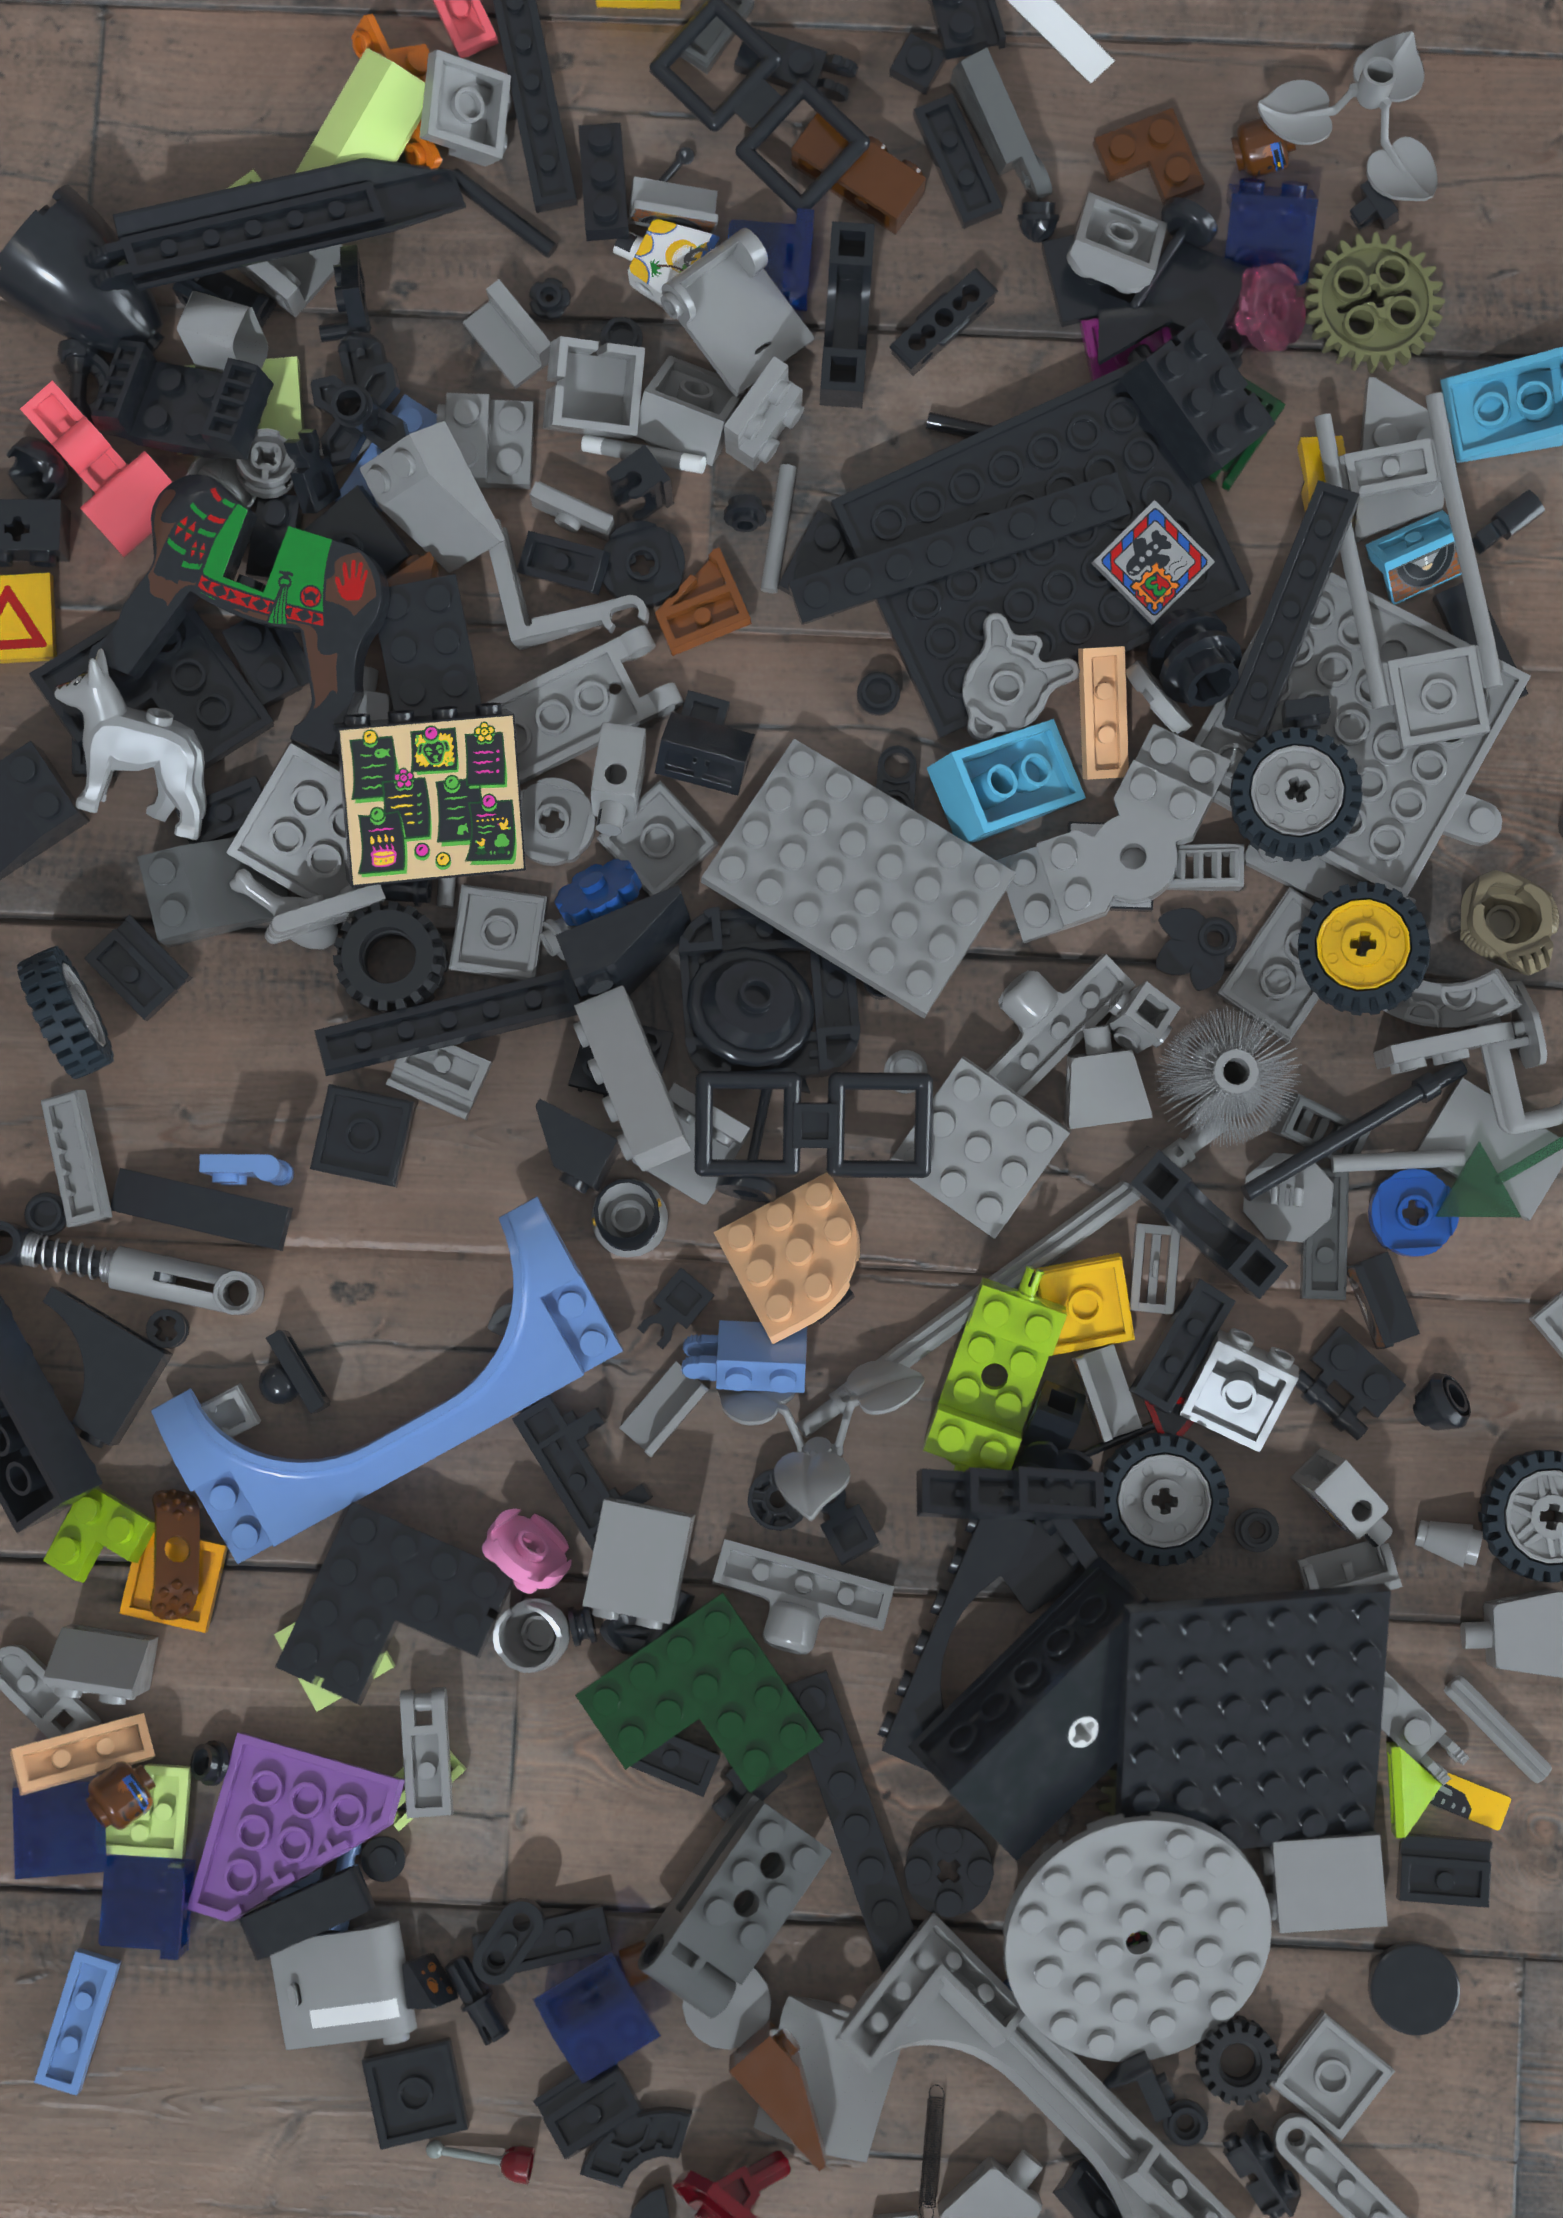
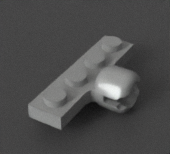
M1102 954L1063 992L1056 991L1038 971L1022 973L1006 987L998 1000L999 1007L1019 1027L1020 1034L1017 1040L985 1071L1024 1098L1084 1038L1083 1028L1096 1026L1109 1013L1108 1008L1116 996L1123 990L1129 993L1136 986L1135 983L1107 954Z
M724 1539L712 1584L767 1600L770 1609L763 1631V1639L771 1647L794 1654H808L812 1651L820 1622L824 1617H832L883 1631L895 1588L891 1585Z

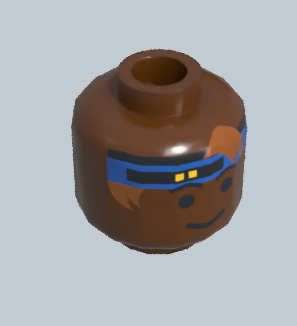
M1261 117L1241 123L1237 128V136L1231 137L1238 171L1245 170L1251 178H1258L1286 169L1289 164L1288 152L1296 150L1294 143H1290L1277 136L1268 128Z
M119 1761L89 1783L88 1792L90 1796L85 1799V1802L104 1829L111 1825L115 1829L123 1830L151 1810L153 1798L149 1791L156 1787V1785L142 1765L133 1769L129 1764Z

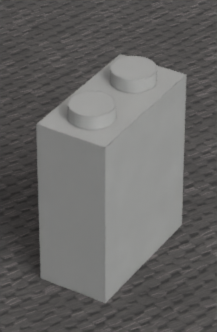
M612 1497L604 1499L582 1606L593 1608L592 1615L604 1619L618 1620L619 1614L637 1617L636 1624L647 1628L662 1629L663 1623L671 1624L675 1620L695 1515Z
M1376 1831L1281 1840L1272 1843V1846H1267V1848H1260L1261 1871L1263 1876L1269 1875L1270 1893L1265 1894L1269 1903L1271 1921L1279 1933L1387 1926L1380 1835Z

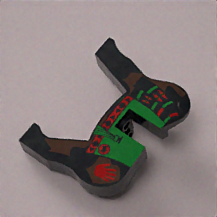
M193 474L175 480L163 489L152 508L151 527L154 550L152 566L125 602L114 628L104 639L92 646L88 659H96L98 650L102 649L105 653L108 667L141 678L200 597L248 621L279 630L301 633L312 702L307 716L294 727L290 739L338 757L337 734L333 731L332 723H343L344 715L357 714L364 696L363 675L367 652L372 640L383 626L389 610L390 590L384 571L373 558L356 547L288 526L267 584L264 585L241 574L238 575L237 581H234L258 516L214 478Z

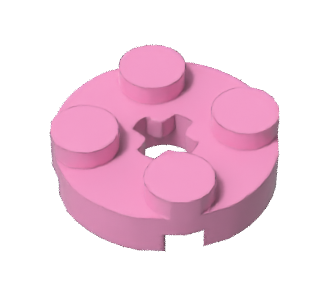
M508 1509L499 1514L489 1527L487 1539L482 1545L483 1554L489 1560L495 1562L506 1575L512 1578L515 1586L524 1593L532 1594L537 1588L548 1589L556 1586L571 1567V1559L567 1561L565 1555L569 1549L565 1537L551 1522L542 1516L534 1513L529 1519L524 1516H518L521 1509Z

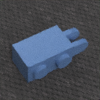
M719 1320L718 1335L701 1334V1336H698L696 1334L690 1337L687 1336V1339H684L683 1350L687 1354L686 1356L690 1357H685V1360H683L682 1374L689 1379L716 1381V1389L804 1393L807 1327L772 1344L761 1322Z

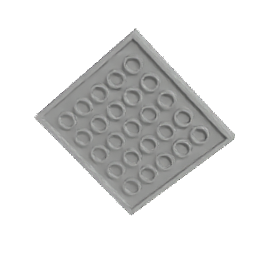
M1332 572L1265 738L1269 737L1272 732L1278 730L1287 732L1290 729H1283L1281 710L1285 700L1329 696L1331 713L1327 723L1320 724L1321 728L1318 729L1317 734L1323 737L1326 734L1333 737L1336 745L1340 746L1342 744L1348 750L1347 755L1350 759L1354 758L1358 766V775L1361 774V790L1363 794L1358 817L1348 835L1339 845L1330 849L1328 853L1315 857L1362 882H1367L1368 885L1375 886V883L1385 884L1387 889L1392 890L1395 888L1402 892L1403 897L1407 898L1531 675L1498 659L1503 685L1483 689L1491 730L1489 733L1401 749L1393 706L1372 709L1366 670L1346 579ZM1367 591L1382 663L1400 658L1471 646V644ZM1260 626L1242 656L1238 669L1239 679ZM1236 687L1233 689L1232 694H1229L1225 699L1214 705L1193 742L1232 761L1213 800L1214 803L1231 812L1230 789L1233 775L1243 755L1258 741L1256 738L1224 728L1222 725ZM1292 787L1289 789L1287 798L1291 800L1295 797L1299 803L1302 802L1305 793L1302 789L1296 792L1295 788Z

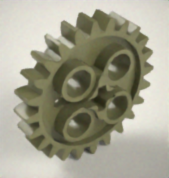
M1374 232L1370 242L1366 244L1361 234H1356L1352 248L1347 242L1341 240L1336 248L1337 254L1327 250L1322 259L1324 264L1316 263L1312 271L1315 278L1309 279L1305 290L1312 294L1306 296L1303 307L1313 309V311L1308 313L1305 324H1318L1311 338L1316 340L1325 337L1327 341L1321 351L1323 354L1334 348L1339 351L1335 363L1340 364L1346 357L1352 358V371H1356L1361 361L1367 362L1369 373H1374L1378 363L1382 362L1386 371L1389 372L1395 365V358L1402 365H1407L1411 359V352L1418 356L1421 355L1425 349L1424 342H1431L1436 332L1431 327H1438L1443 316L1435 311L1441 310L1445 303V299L1434 295L1440 291L1443 283L1429 280L1437 268L1436 266L1426 268L1421 266L1426 255L1425 252H1421L1414 257L1409 254L1412 242L1408 241L1399 249L1396 247V235L1392 234L1386 244H1381L1378 232ZM1390 272L1394 274L1398 283H1386L1382 280L1380 273ZM1341 281L1352 283L1357 293L1348 294L1343 292L1338 283ZM1404 292H1407V293L1410 294V297H1407V296H1397L1398 294L1404 293ZM1367 298H1371L1372 302L1365 303ZM1382 303L1380 308H1376V304ZM1338 308L1341 309V310H1349V309H1350V311H1349V312H1346V313H1339V312L1337 311V309H1338ZM1390 313H1403L1407 316L1409 323L1406 325L1396 323ZM1353 321L1362 323L1366 326L1368 333L1360 335L1353 332L1349 323Z

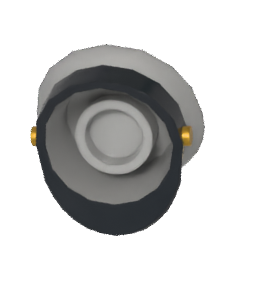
M635 1178L618 1179L605 1186L595 1198L592 1208L594 1234L605 1249L617 1256L626 1258L636 1257L652 1251L659 1245L667 1229L668 1213L665 1203L659 1193L646 1182Z

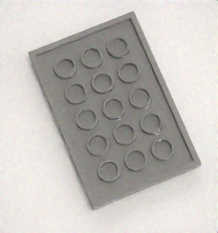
M794 738L702 875L701 883L925 1019L1013 881L1016 872Z

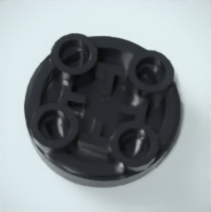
M1408 1941L1395 1944L1373 1958L1368 1979V1993L1375 2012L1388 2026L1407 2035H1425L1440 2029L1451 2019L1459 2003L1460 1983L1454 1966L1439 1950L1422 1942Z

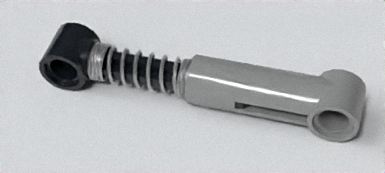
M0 1221V1235L8 1232L13 1239L11 1250L3 1256L0 1254V1265L23 1267L24 1265H29L34 1268L42 1265L44 1270L53 1267L57 1273L62 1269L68 1275L77 1272L80 1278L88 1275L91 1280L100 1277L103 1283L105 1281L108 1283L110 1289L230 1315H249L254 1313L264 1300V1288L261 1281L256 1276L246 1272L119 1246L116 1250L111 1248L108 1251L105 1247L100 1251L96 1250L94 1245L91 1248L84 1247L83 1242L77 1246L72 1245L71 1240L67 1243L61 1242L60 1238H57L56 1241L49 1240L48 1235L44 1237L42 1234L32 1233L31 1229L24 1228L16 1223ZM177 1276L215 1284L213 1292L177 1285ZM242 1281L248 1287L249 1296L242 1305L236 1306L230 1300L229 1291L233 1284Z

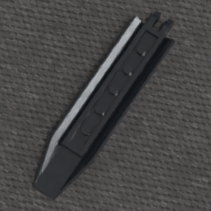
M362 158L113 214L119 241L94 247V249L90 250L87 257L94 269L112 267L111 269L102 270V272L98 273L97 278H95L97 286L100 287L102 292L124 289L132 282L140 291L391 233L464 209L466 204L452 170L442 168L431 169L427 166ZM125 259V265L117 266L122 260Z

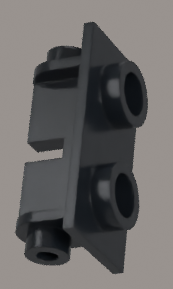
M1251 2118L1247 2121L1241 2137H1239L1237 2132H1232L1222 2140V2144L1225 2147L1223 2153L1240 2179L1252 2173H1255L1258 2177L1247 2182L1246 2189L1263 2215H1269L1270 2218H1280L1286 2212L1289 2218L1294 2216L1301 2197L1298 2181L1294 2174L1288 2169L1285 2170L1275 2155V2148L1268 2134L1260 2131Z

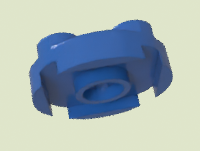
M1406 1169L1396 1172L1380 1182L1374 1189V1194L1370 1199L1368 1208L1370 1227L1377 1237L1379 1244L1398 1255L1418 1257L1434 1253L1448 1241L1457 1228L1459 1206L1455 1193L1441 1179L1437 1178V1175L1430 1171ZM1410 1200L1415 1201L1417 1208H1424L1425 1211L1424 1217L1417 1219V1226L1410 1225L1409 1219L1403 1218L1402 1210L1408 1208V1201Z

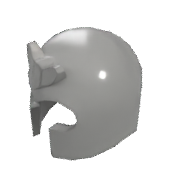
M550 1597L525 1598L513 1608L506 1610L497 1620L493 1632L494 1645L498 1655L508 1667L522 1673L543 1671L556 1664L568 1649L570 1641L569 1623L563 1612L551 1603Z

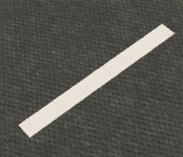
M1007 0L1090 83L1114 62L1054 0Z

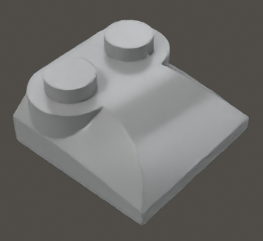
M1088 192L1073 242L1066 256L1072 270L1081 277L1093 278L1113 286L1121 293H1139L1145 286L1150 285L1156 273L1167 223Z

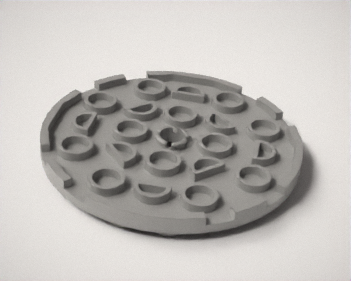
M1150 1812V1816L1124 1818L1122 1814H1118L1086 1825L1088 1830L1072 1837L1065 1843L1060 1839L1045 1851L1024 1875L1012 1896L1003 1925V1962L1014 1997L1029 2021L1043 2035L1065 2049L1085 2057L1123 2062L1127 2058L1145 2051L1149 2060L1185 2050L1207 2038L1205 2035L1210 2030L1213 2033L1219 2029L1217 2025L1224 2022L1226 2024L1241 2009L1260 1980L1266 1965L1271 1942V1915L1264 1888L1243 1852L1231 1840L1212 1827L1192 1818L1172 1813ZM1138 1931L1148 1933V1942L1143 1941L1137 1945L1127 1946L1126 1940L1130 1934Z

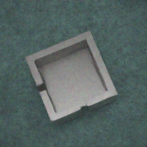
M564 336L551 341L547 381L555 382V386L546 390L543 429L623 440L637 436L645 348L606 343L598 347L599 341Z

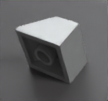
M669 355L644 390L640 404L636 437L645 440L647 444L653 447L705 456L706 464L712 466L725 446L724 425L745 397L747 390L735 397L719 374Z

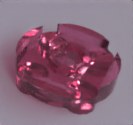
M1282 263L1265 264L1244 271L1239 297V310L1235 314L1234 322L1237 332L1240 335H1247L1255 348L1266 353L1283 351L1288 349L1286 348L1288 344L1296 343L1302 334L1305 323L1306 306L1304 305V297L1297 298L1296 290L1293 284H1299L1298 278L1288 266Z

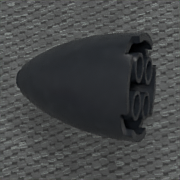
M69 185L60 187L52 196L57 202L52 207L45 205L39 211L35 210L1 251L0 296L37 323L66 338L78 339L99 350L115 354L119 340L144 342L153 354L165 337L160 333L164 324L151 289L139 291L132 282L124 289L102 292L100 287L97 286L95 278H97L98 273L102 272V270L111 269L112 267L94 269L92 264L89 263L87 255H89L90 250L94 249V247L119 241L118 236L100 214ZM125 259L122 260L117 266L125 265Z

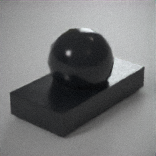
M278 1330L266 1337L279 1361L268 1364L261 1372L259 1389L264 1398L274 1404H286L292 1402L299 1394L311 1414L319 1413L330 1406V1399L290 1332Z

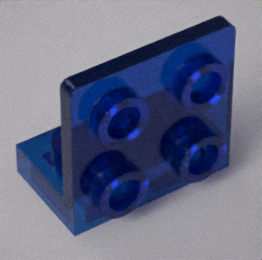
M797 208L796 224L730 220L728 238L742 228L751 230L759 238L768 256V264L764 268L766 273L794 310L807 311L814 236V210Z
M91 1781L65 1783L22 1796L20 1795L18 1783L13 1782L15 1880L106 1871V1829L97 1821L85 1802V1799L90 1796L88 1785Z
M108 1855L105 1858L99 1945L160 1950V1959L179 1960L189 1950L192 1911L187 1910L194 1886L196 1860Z

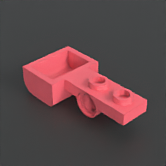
M52 380L22 406L20 410L95 493L80 507V510L123 557H126L152 534L151 513L153 505L159 494L172 481L146 451H143L127 465L96 427L78 410Z

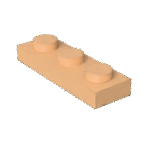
M1125 646L1079 648L1083 779L1123 778L1129 769Z
M144 1713L12 1748L10 1751L21 1796L101 1774L119 1761L133 1765L155 1757Z

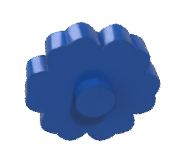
M613 859L603 866L601 864L591 865L574 875L572 883L563 886L558 891V896L554 903L568 926H579L628 906V902L638 897L642 882L628 860Z

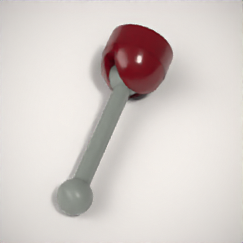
M432 2140L426 2146V2153L432 2159H437L442 2155L499 2165L501 2173L507 2180L519 2184H529L535 2158L534 2147L512 2146L502 2156L446 2147L438 2140Z

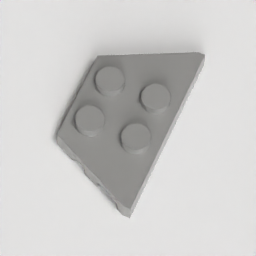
M1368 377L1365 382L1359 451L1426 438L1433 439L1428 409L1379 379ZM1441 482L1360 498L1353 517L1355 541L1360 542L1365 540L1367 536L1386 529L1392 530L1405 525L1407 521L1415 518L1421 519L1441 511L1444 505V493Z

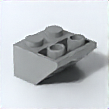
M78 1624L64 1626L61 1628L44 1673L42 1686L55 1687L54 1694L57 1696L81 1698L82 1693L100 1694V1702L125 1705L126 1700H135L136 1696L150 1690L159 1637Z

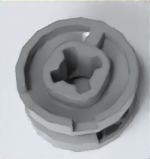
M269 428L257 429L247 460L236 459L238 480L242 487L253 496L264 499L277 498L287 493L293 486L292 481L290 483L287 481L291 479L290 473L296 469L294 461L288 456L284 446V442L288 439L281 436L280 431Z

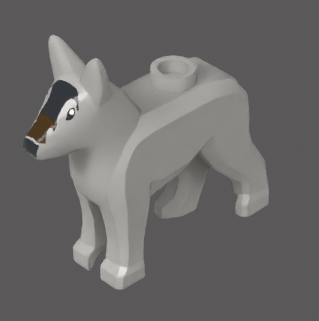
M99 649L96 659L91 658L89 660L88 671H84L68 682L57 685L54 689L56 699L68 706L79 709L84 717L82 743L85 752L87 777L85 789L77 797L75 807L97 813L100 801H106L114 770L140 771L153 767L156 775L158 796L154 803L147 806L146 814L154 819L166 822L176 807L180 811V821L175 826L174 834L190 840H197L201 834L202 819L206 814L207 799L204 786V750L194 730L173 720L174 715L167 710L150 708L147 712L127 707L118 688L109 676L105 653L102 649Z

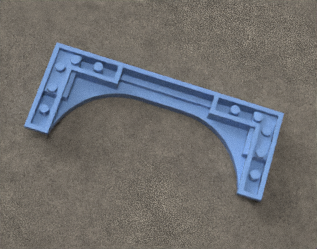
M538 1196L499 1217L510 1251L513 1269V1300L509 1323L496 1353L479 1375L461 1391L377 1439L355 1450L336 1456L320 1459L282 1458L253 1450L224 1433L204 1412L191 1388L151 1410L161 1436L190 1492L195 1490L237 1564L272 1545L274 1547L349 1506L352 1501H358L584 1376L586 1371L623 1351L620 1341Z

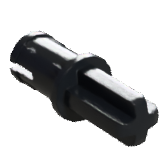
M463 1955L456 1957L445 1966V1971L463 2002L460 2006L462 2012L467 2011L484 2045H490L492 2041L494 2043L504 2037L510 2029L494 2005L495 2003L491 1998L493 1994L491 1988L485 1989L483 1983L475 1974L469 1958Z

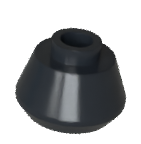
M1434 1373L1430 1375L1415 1394L1413 1411L1417 1420L1423 1426H1429L1433 1430L1438 1431L1459 1429L1466 1426L1471 1414V1407L1463 1388L1452 1376Z

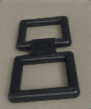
M707 0L652 60L649 65L650 73L712 132L721 130L736 114L751 129L736 146V156L797 215L804 216L863 155L870 146V139L806 78L798 79L781 96L766 82L771 74L781 65V53L725 0ZM717 16L761 58V61L726 99L713 110L670 67ZM804 99L849 144L812 184L800 194L756 150Z
M701 1071L696 1076L694 1170L698 1176L795 1177L800 1172V1148H827L826 1170L828 1175L834 1178H926L931 1173L933 1078L928 1073L834 1072L828 1078V1102H801L802 1079L796 1072ZM713 1089H784L783 1160L712 1159ZM845 1090H915L914 1160H844Z

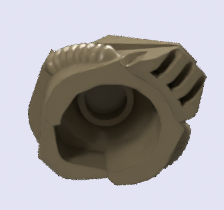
M1492 870L1478 876L1466 889L1461 901L1460 941H1464L1467 947L1483 956L1487 961L1527 976L1550 966L1553 951L1551 935L1555 934L1559 927V911L1552 893L1528 879L1513 873Z

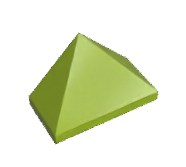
M1386 1742L1391 1832L1396 1838H1406L1442 1784L1398 1744Z

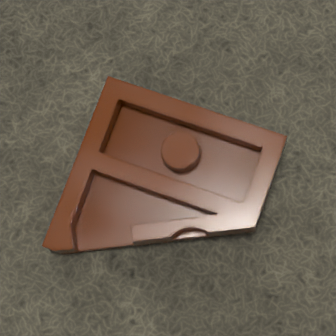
M720 547L713 549L708 555L709 560L694 576L690 574L680 585L678 593L668 598L655 612L656 620L672 656L752 624L750 615Z

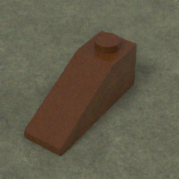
M768 2021L730 2055L729 2072L820 2172L826 2166V2150L800 2053L798 2052L800 2046L787 2029L782 2028L779 2031L771 2021Z

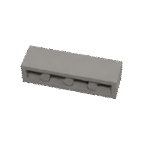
M621 985L575 1005L574 1007L580 1021L574 1023L573 1026L582 1047L590 1046L594 1058L587 1062L597 1085L604 1083L609 1096L602 1098L611 1122L619 1120L623 1130V1134L617 1136V1140L625 1159L628 1161L634 1158L643 1172L690 1152L691 1148L633 1002L624 986Z

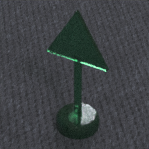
M1563 1136L1500 1173L1496 1172L1482 1144L1478 1141L1438 1210L1436 1217L1522 1218L1503 1183L1563 1149Z

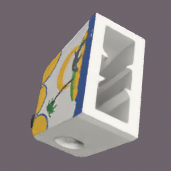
M654 219L644 238L629 231V238L616 239L613 253L632 261L628 269L629 284L663 308L661 304V297L663 296L662 285L720 244V237L668 221Z

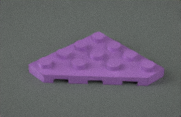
M237 1733L187 1910L229 1922L258 1907L391 1826L395 1819L405 1779L250 1734Z

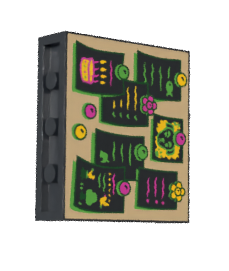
M491 702L476 704L475 711L458 713L457 706H442L432 708V715L414 716V710H395L387 712L388 719L370 720V714L360 713L344 715L343 723H332L333 731L337 734L348 858V862L345 863L346 880L351 887L526 870L514 713L508 709H502L501 703Z

